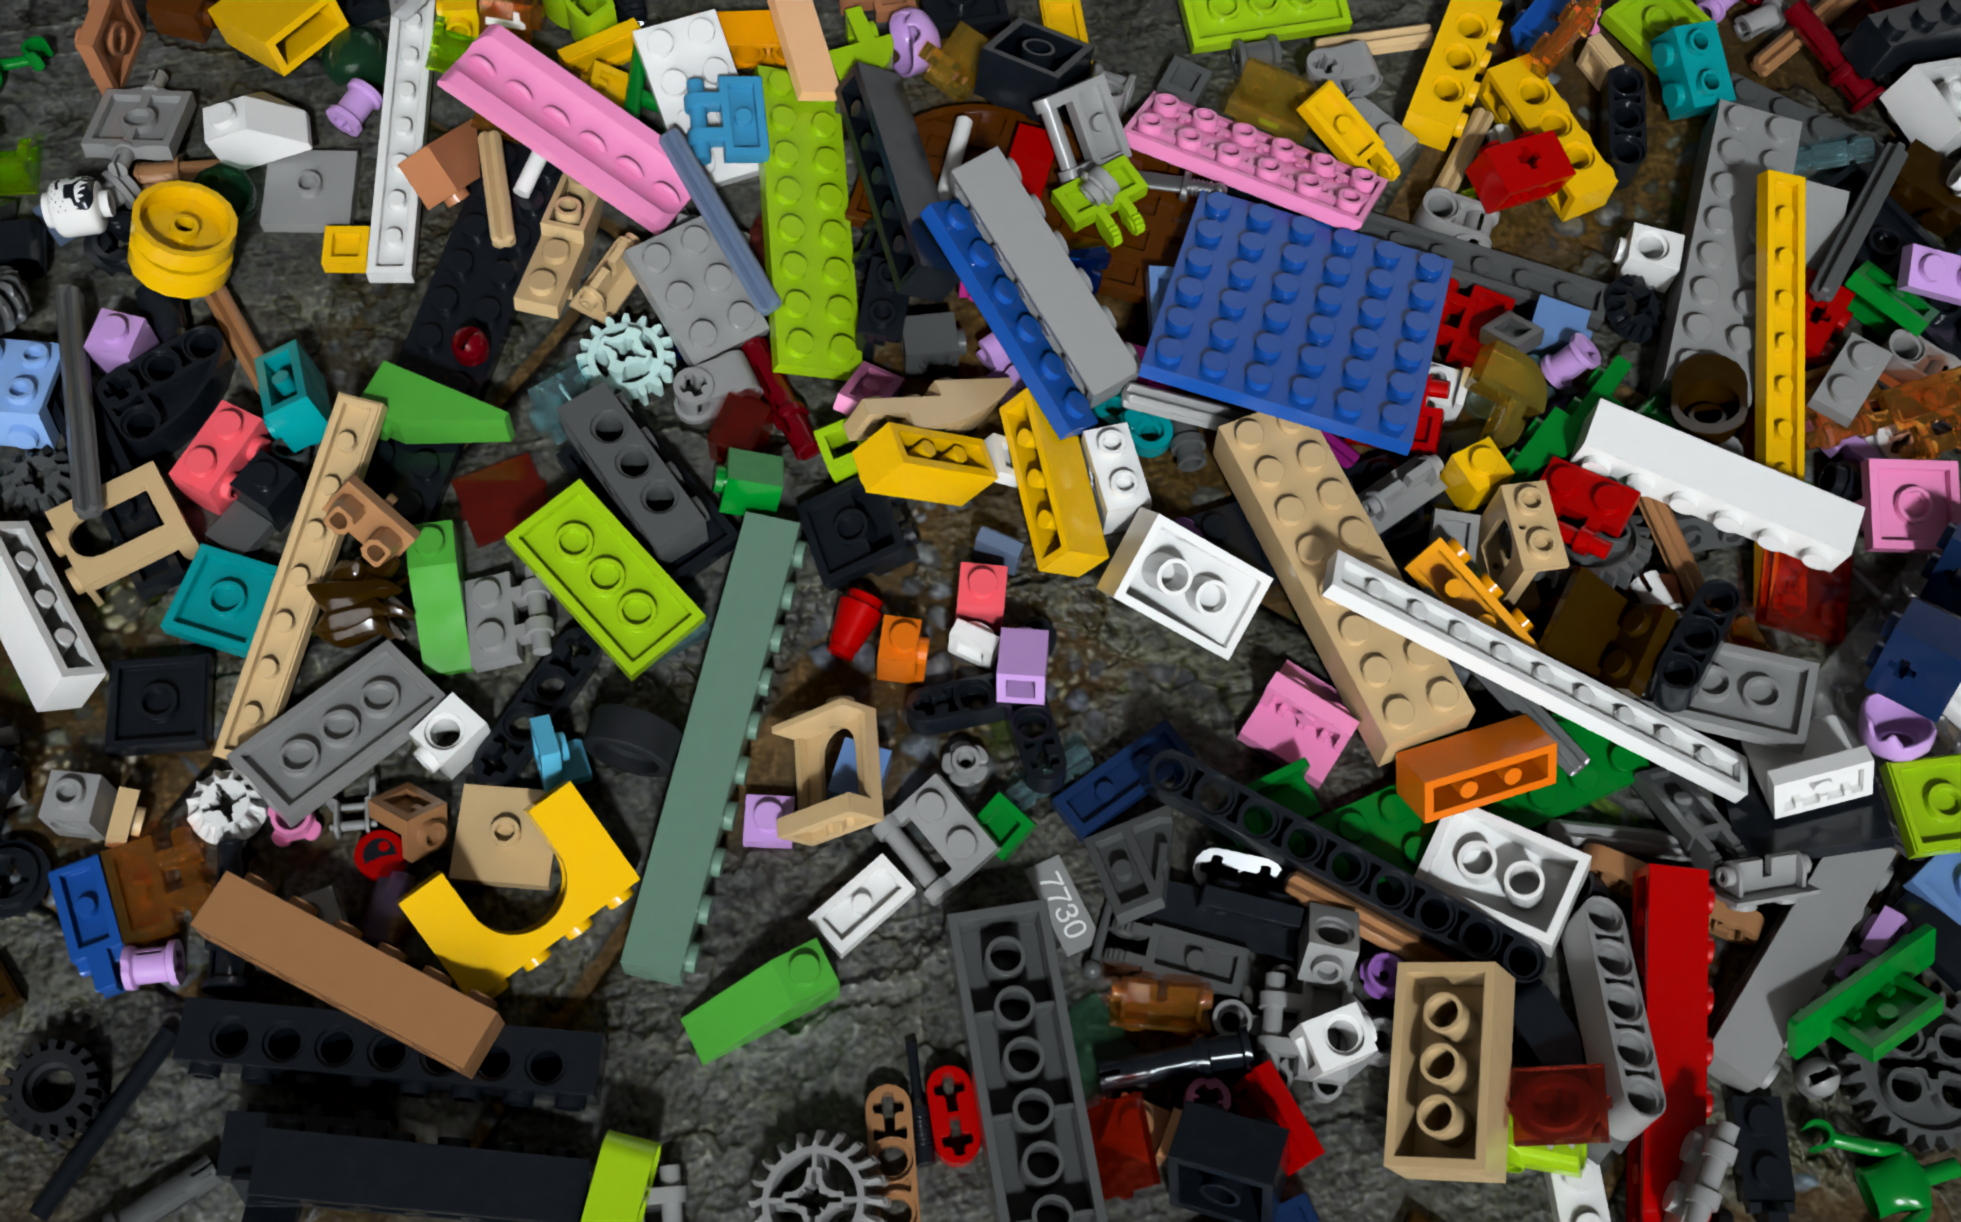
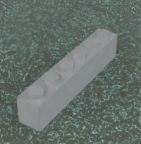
M996 146L953 169L950 175L949 190L954 198L959 199L962 205L970 212L972 221L986 243L994 250L999 264L1009 280L1016 285L1019 296L1031 315L1041 325L1046 339L1056 355L1063 360L1066 371L1080 393L1088 400L1090 409H1093L1121 393L1128 382L1136 383L1141 360L1132 344L1129 342L1123 343L1116 332L1117 323L1110 309L1104 304L1100 306L1091 293L1093 286L1087 273L1081 267L1076 269L1068 257L1069 248L1062 234L1057 230L1052 232L1045 221L1046 213L1039 198L1035 194L1029 195L1021 183L1022 174L1016 162L1011 157L1006 159L999 147Z
M1890 847L1811 859L1812 869L1807 873L1806 883L1821 889V894L1801 897L1796 904L1781 906L1707 1030V1035L1711 1036L1714 1045L1713 1059L1711 1064L1707 1066L1709 1074L1741 1096L1758 1087L1764 1090L1772 1083L1781 1068L1776 1059L1783 1047L1787 1049V1022L1790 1016L1798 1008L1806 1007L1824 995L1827 985L1822 983L1823 978L1829 969L1835 970L1844 960L1850 948L1844 942L1850 932H1857L1871 914L1872 909L1867 906L1869 899L1873 893L1879 894L1893 876L1894 871L1888 867L1897 853L1896 850Z

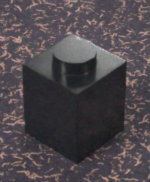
M260 450L230 483L238 500L273 523L275 529L280 533L296 516L305 490V486L297 472L263 450Z

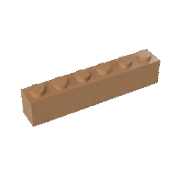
M226 870L190 924L202 937L462 1075L473 1079L505 1025L499 1013L495 1011L498 1005L496 1001L475 989H470L468 994L465 995L449 987L453 980L431 966L425 965L423 970L419 971L405 964L408 957L387 943L380 942L377 948L361 941L363 933L341 919L336 918L331 925L315 917L319 910L299 897L291 895L286 902L271 894L275 887L255 874L247 872L242 879Z

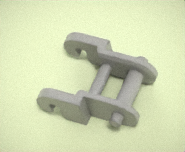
M377 773L369 775V795L364 798V802L341 804L338 801L337 794L326 802L328 808L333 812V824H329L330 832L334 831L337 840L342 839L343 832L366 830L368 834L374 831V827L379 826L377 821L369 817L368 800L380 795L377 785L380 783ZM364 809L365 819L343 821V811Z

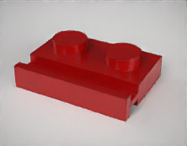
M1268 1060L1253 1068L1252 1072L1237 1081L1229 1088V1092L1231 1094V1103L1238 1115L1251 1119L1253 1117L1269 1118L1278 1123L1280 1127L1290 1129L1288 1178L1324 1154L1325 1150L1271 1060Z

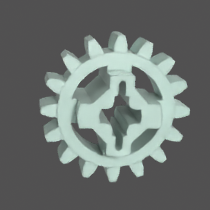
M624 313L621 323L616 324L610 316L605 317L606 328L602 330L592 325L590 327L592 340L581 339L579 343L582 353L576 355L583 386L589 385L591 389L605 381L614 395L621 392L630 405H632L633 399H639L644 406L649 405L648 394L651 392L662 397L664 395L662 382L673 383L674 375L672 368L677 367L676 354L673 352V341L670 336L664 337L662 325L658 323L649 328L647 316L644 315L638 319L637 323H633L628 313ZM646 345L653 349L657 358L653 357L652 351L645 349ZM597 364L602 366V371L608 372L607 377L599 371Z

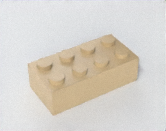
M1397 962L1383 1166L1405 1179L1506 1184L1515 978L1497 962Z

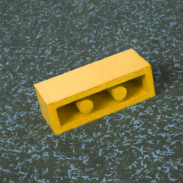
M893 422L886 423L851 452L858 469L859 479L864 485L866 493L962 507L999 478L984 439Z

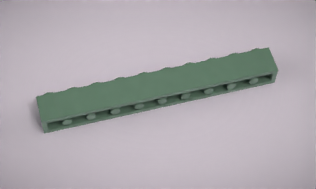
M745 512L620 963L626 975L684 987L687 973L695 974L702 952V944L696 943L700 924L708 926L712 916L715 896L708 895L712 878H721L725 867L727 849L721 848L725 830L733 832L736 825L739 802H734L733 799L737 784L745 786L749 776L751 757L745 756L749 739L757 741L760 734L763 713L757 711L761 695L769 697L775 673V669L769 668L773 652H781L786 633V626L781 625L780 622L783 611H791L794 605L797 591V583L791 582L795 568L803 569L806 560L808 542L803 541L801 538L800 522Z

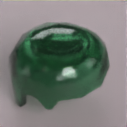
M347 27L324 45L320 61L328 77L338 87H341L342 84H348L352 78H359L369 83L372 87L377 88L385 82L388 50L374 31L366 27Z
M217 163L211 168L200 171L192 180L193 183H199L218 192L232 205L238 218L237 229L246 226L256 214L259 199L256 186L242 168L239 169L225 163Z

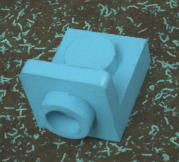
M549 714L529 718L533 755L544 792L550 791L564 780L571 781L573 785L591 781L592 771L582 740L573 739L566 741L563 731L555 733Z

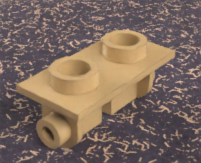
M627 232L625 236H618L572 299L569 307L605 325V317L610 316L613 319L638 284L622 258L624 251L640 244L641 240L630 232Z

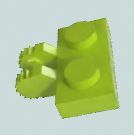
M1125 154L1100 166L1120 186V191L1114 197L1112 205L1108 206L1104 203L1099 207L1093 205L1080 191V187L1084 184L1081 176L1053 190L1050 200L1074 233L1095 222L1099 234L1111 248L1122 244L1123 237L1120 228L1115 224L1110 214L1118 211L1121 222L1134 236L1146 230L1145 221L1133 202L1147 195L1148 184Z

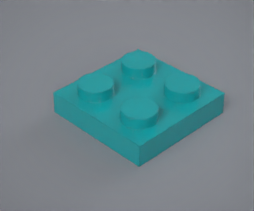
M201 543L160 625L161 629L165 634L246 658L278 566Z

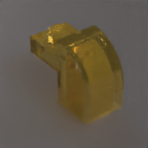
M960 21L942 49L927 41L918 56L930 64L923 78L954 101L966 100L974 93L981 49L991 40L965 22Z
M1499 340L1480 348L1464 388L1494 402V406L1478 441L1490 436L1497 448L1502 449L1509 447L1510 444H1514L1521 436L1525 427V420L1522 417L1529 418L1544 413L1547 404V385L1539 366L1523 352Z

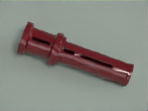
M1799 0L1783 13L1782 17L1792 26L1801 40L1829 73L1828 83L1832 88L1838 87L1852 105L1850 111L1854 115L1870 105L1886 91L1883 86H1876L1871 78L1861 79L1841 52L1840 48L1842 46L1816 15L1807 0Z

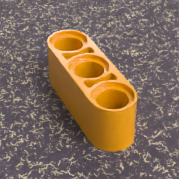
M770 10L716 11L736 69H755L757 65L787 68Z

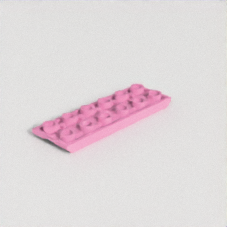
M490 24L467 51L437 81V85L656 236L667 230L678 216V213L692 199L659 144V137L661 135L500 24ZM702 165L704 171L706 172L707 176L709 177V174L707 173L706 169H705L704 166Z
M1153 91L1123 128L1131 149L1211 180L1224 183L1227 186L1338 229L1347 228L1354 231L1361 228L1388 183V179L1377 176L1369 169L1356 168L1340 162L1330 154L1311 151L1296 145L1290 139L1277 138L1261 132L1248 123L1232 121L1219 116L1211 109L1198 108L1182 102L1174 95Z

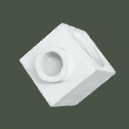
M1634 222L1625 238L1619 237L1614 246L1611 258L1612 262L1617 263L1614 280L1627 274L1632 278L1643 276L1646 286H1655V291L1665 294L1680 270L1685 235Z
M452 692L414 727L409 734L417 747L413 752L414 757L432 774L440 769L453 780L473 760L476 751L491 731L487 722ZM447 733L460 734L458 740L451 746L441 747L437 745L440 738Z
M1356 1001L1302 1022L1288 1033L1309 1082L1363 1061L1378 1051L1375 1044L1377 1041L1375 1026L1366 1013H1361ZM1328 1029H1336L1344 1035L1347 1041L1346 1051H1339L1330 1044Z

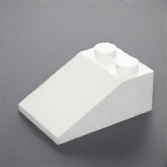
M1961 57L1913 65L1879 97L1887 108L1888 117L1900 127L1910 141L1909 145L1917 139L1946 158L1961 153Z
M1140 507L1096 589L1229 661L1273 578L1165 516Z
M1474 808L1440 819L1414 877L1534 940L1542 947L1545 955L1551 958L1589 874L1592 856L1480 808Z

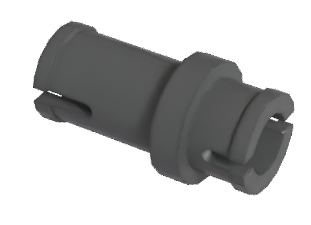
M1170 419L1173 425V436L1169 447L1172 456L1177 458L1178 469L1180 468L1182 472H1193L1203 468L1207 462L1203 453L1206 449L1203 434L1198 432V427L1195 425Z

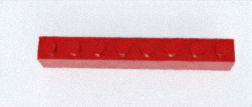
M1649 863L1633 871L1631 947L1665 1092L1666 1109L1656 1121L1627 1145L1626 1222H1663L1666 1211L1662 1209V1200L1668 1185L1673 1180L1678 1179L1684 1161L1680 1160L1679 1152L1683 1140L1690 1131L1695 1130L1696 1126L1706 1125V1118L1710 1117L1713 1109V1094L1711 1089L1707 1087V1066L1712 1062L1714 1045L1711 1036L1707 1035L1708 1015L1711 1014L1714 1006L1713 987L1708 984V965L1711 964L1715 952L1714 938L1709 934V915L1712 913L1715 905V890L1712 885H1709V870Z

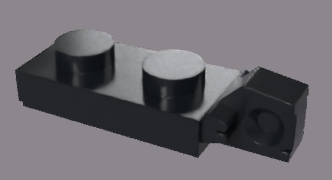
M1731 1096L1725 1099L1727 1122L1740 1127L1734 1145L1739 1152L1733 1166L1738 1202L1744 1204L1746 1214H1755L1756 1222H1789V1214L1795 1213L1794 1200H1796L1781 1096Z

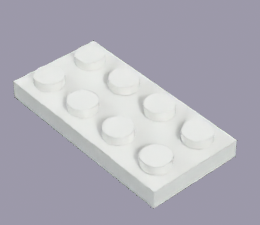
M715 9L633 31V40L665 132L667 133L669 129L677 128L683 133L686 140L687 132L691 130L690 117L684 110L683 98L687 95L686 82L692 78H699L703 80L704 92H717L716 83L718 76H738ZM709 112L707 114L708 127H720L719 112ZM723 147L710 149L711 163L703 165L715 188L759 176L758 163H724Z

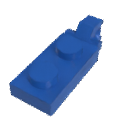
M97 853L48 871L47 874L71 963L78 968L80 976L83 978L92 975L96 992H101L105 999L126 992L122 983L119 964L121 950L124 946H128L104 858Z

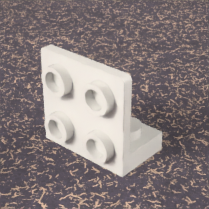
M1835 715L1810 720L1806 746L1802 754L1741 740L1743 752L1748 758L1749 765L1774 819L1873 794L1874 759L1867 745L1852 748Z

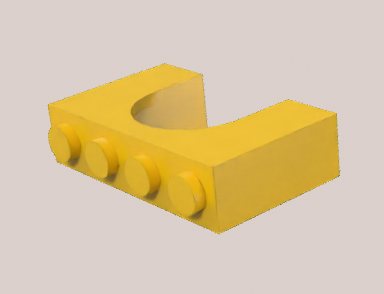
M562 781L523 809L556 856L561 873L558 897L551 910L540 921L527 928L514 931L497 930L482 924L473 916L449 881L439 870L396 900L397 904L463 994L467 995L470 989H475L494 999L510 985L506 978L522 966L526 972L534 969L552 954L548 947L564 935L568 941L576 938L593 924L590 918L591 915L607 905L609 910H612L634 894L631 886L638 882L640 877L571 781Z

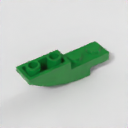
M1617 355L1607 369L1599 365L1589 377L1584 388L1590 392L1584 400L1576 395L1565 411L1555 406L1545 420L1537 416L1521 438L1527 442L1522 451L1520 452L1513 447L1505 457L1515 472L1509 484L1539 481L1553 456L1569 462L1584 420L1600 398L1625 407L1624 404L1613 398L1612 394L1633 364Z

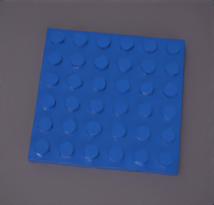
M1202 190L1194 208L1138 376L1408 456L1414 441L1454 260L1402 246L1392 241H1385L1357 233L1347 228L1338 229L1306 216L1274 209L1267 205L1243 200L1223 192L1208 193V191L1204 192Z

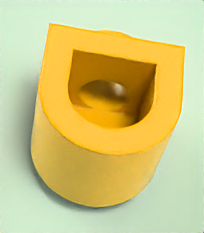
M436 0L437 20L439 25H446V34L450 42L475 41L484 31L482 0Z

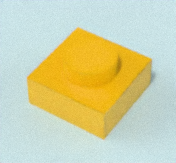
M325 226L321 260L325 273H366L370 226Z

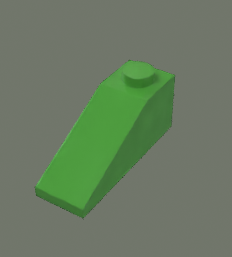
M385 360L361 395V398L384 403L388 408L378 437L381 440L388 441L392 438L404 444L511 442L516 435L509 412Z
M452 519L415 524L413 526L421 534L406 549L424 674L428 678L474 672L470 661L463 582L466 580L462 542Z
M816 937L770 960L682 1017L681 1022L704 1066L840 997V982Z

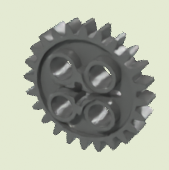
M1563 514L1559 519L1579 529L1585 525ZM1632 515L1619 538L1601 531L1598 537L1613 543L1606 560L1589 553L1584 557L1573 552L1571 545L1564 543L1570 566L1565 569L1537 572L1533 580L1539 581L1547 577L1551 579V588L1556 589L1561 583L1567 584L1574 568L1578 566L1586 567L1613 589L1617 585L1626 590L1631 580L1633 581L1638 576L1640 578L1642 571H1646L1654 541L1648 539L1651 529L1641 526L1643 521L1641 515ZM1504 519L1498 533L1502 535L1500 546L1509 548L1506 557L1510 559L1512 539L1508 524Z
M1942 991L1937 993V995L1944 998L1943 1013L1902 1042L1901 1050L1895 1047L1875 1063H1871L1838 1041L1850 1053L1837 1058L1836 1063L1850 1068L1851 1072L1850 1075L1840 1080V1084L1855 1086L1857 1093L1848 1100L1850 1105L1864 1103L1867 1107L1861 1121L1865 1123L1877 1118L1881 1122L1878 1129L1879 1137H1885L1896 1131L1898 1144L1906 1147L1915 1141L1919 1153L1933 1150L1934 1146L1939 1153L1955 1149V1145L1959 1148L1961 1147V1075L1945 1071L1947 1069L1961 1071V1002L1949 1008L1946 1007V994ZM1939 1038L1949 1046L1950 1057L1941 1049ZM1879 1062L1884 1063V1064H1887V1065H1894V1066H1892V1067H1898V1068H1896V1069L1883 1068V1067H1881V1066L1879 1065ZM1915 1062L1916 1067H1905ZM1931 1070H1932V1071H1939V1072H1936V1073H1934V1074L1928 1076V1072H1927V1071H1931ZM1892 1081H1895L1902 1088L1904 1101L1899 1099L1893 1092ZM1942 1088H1945L1951 1094L1954 1102L1953 1107L1943 1098Z

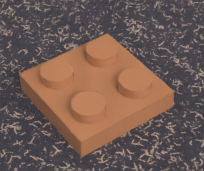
M89 0V10L83 25H80L75 33L76 50L81 54L90 76L94 79L102 96L106 88L125 89L146 34L131 0Z

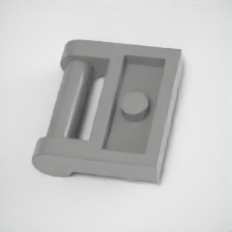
M1104 73L1093 75L1032 101L1036 115L1041 114L1057 158L1060 171L1057 174L1061 185L1080 177L1082 172H1090L1096 165L1102 166L1124 154L1127 158L1133 156ZM1062 105H1066L1085 161L1078 164L1076 163L1057 109Z
M937 773L892 813L886 815L884 821L878 822L872 828V832L881 843L887 842L926 889L924 896L932 906L940 904L1002 849L946 780ZM911 820L952 868L943 877L939 876L901 830Z

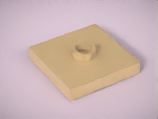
M464 784L448 877L450 882L455 884L551 891L556 856L523 811V809L547 792L541 789Z

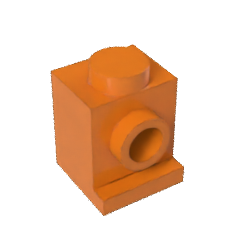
M884 614L877 656V680L924 685L930 639L929 637H921L922 619Z

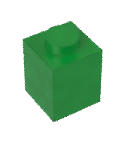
M729 447L725 464H717L715 467L712 482V492L719 493V512L744 516L747 511L775 517L783 491L784 457Z

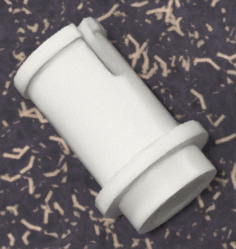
M1651 570L1643 574L1651 586L1652 592L1648 591L1639 576L1630 583V588L1635 592L1641 604L1668 605L1679 614L1672 629L1676 628L1683 618L1682 612L1684 607L1680 603H1675L1660 579L1658 571Z

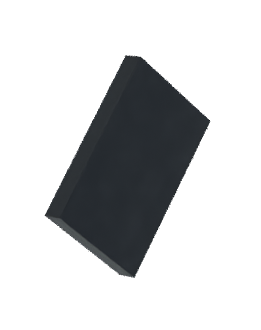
M1748 776V795L1736 804L1721 797L1728 823L1732 826L1731 831L1741 841V845H1744L1749 855L1748 858L1757 856L1763 859V866H1765V855L1797 850L1801 854H1807L1810 859L1894 847L1895 837L1875 777L1873 778L1872 795L1774 819L1755 776Z

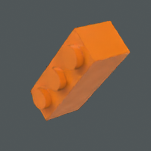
M1527 714L1396 753V793L1425 824L1556 783L1557 742Z

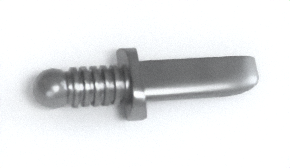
M1138 171L1148 184V189L1180 193L1179 201L1187 202L1189 194L1197 197L1202 190L1204 192L1208 191V193L1223 192L1227 194V186L1224 183H1213V181L1208 182V180L1204 182V180L1200 181V179H1197V181L1196 179L1191 180L1193 174L1190 171H1185L1184 176Z

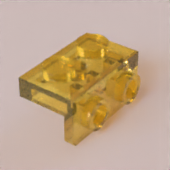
M1250 58L1239 84L1228 99L1224 113L1234 117L1239 123L1257 126L1273 133L1277 138H1287L1302 145L1311 127L1296 109L1322 85L1256 58Z

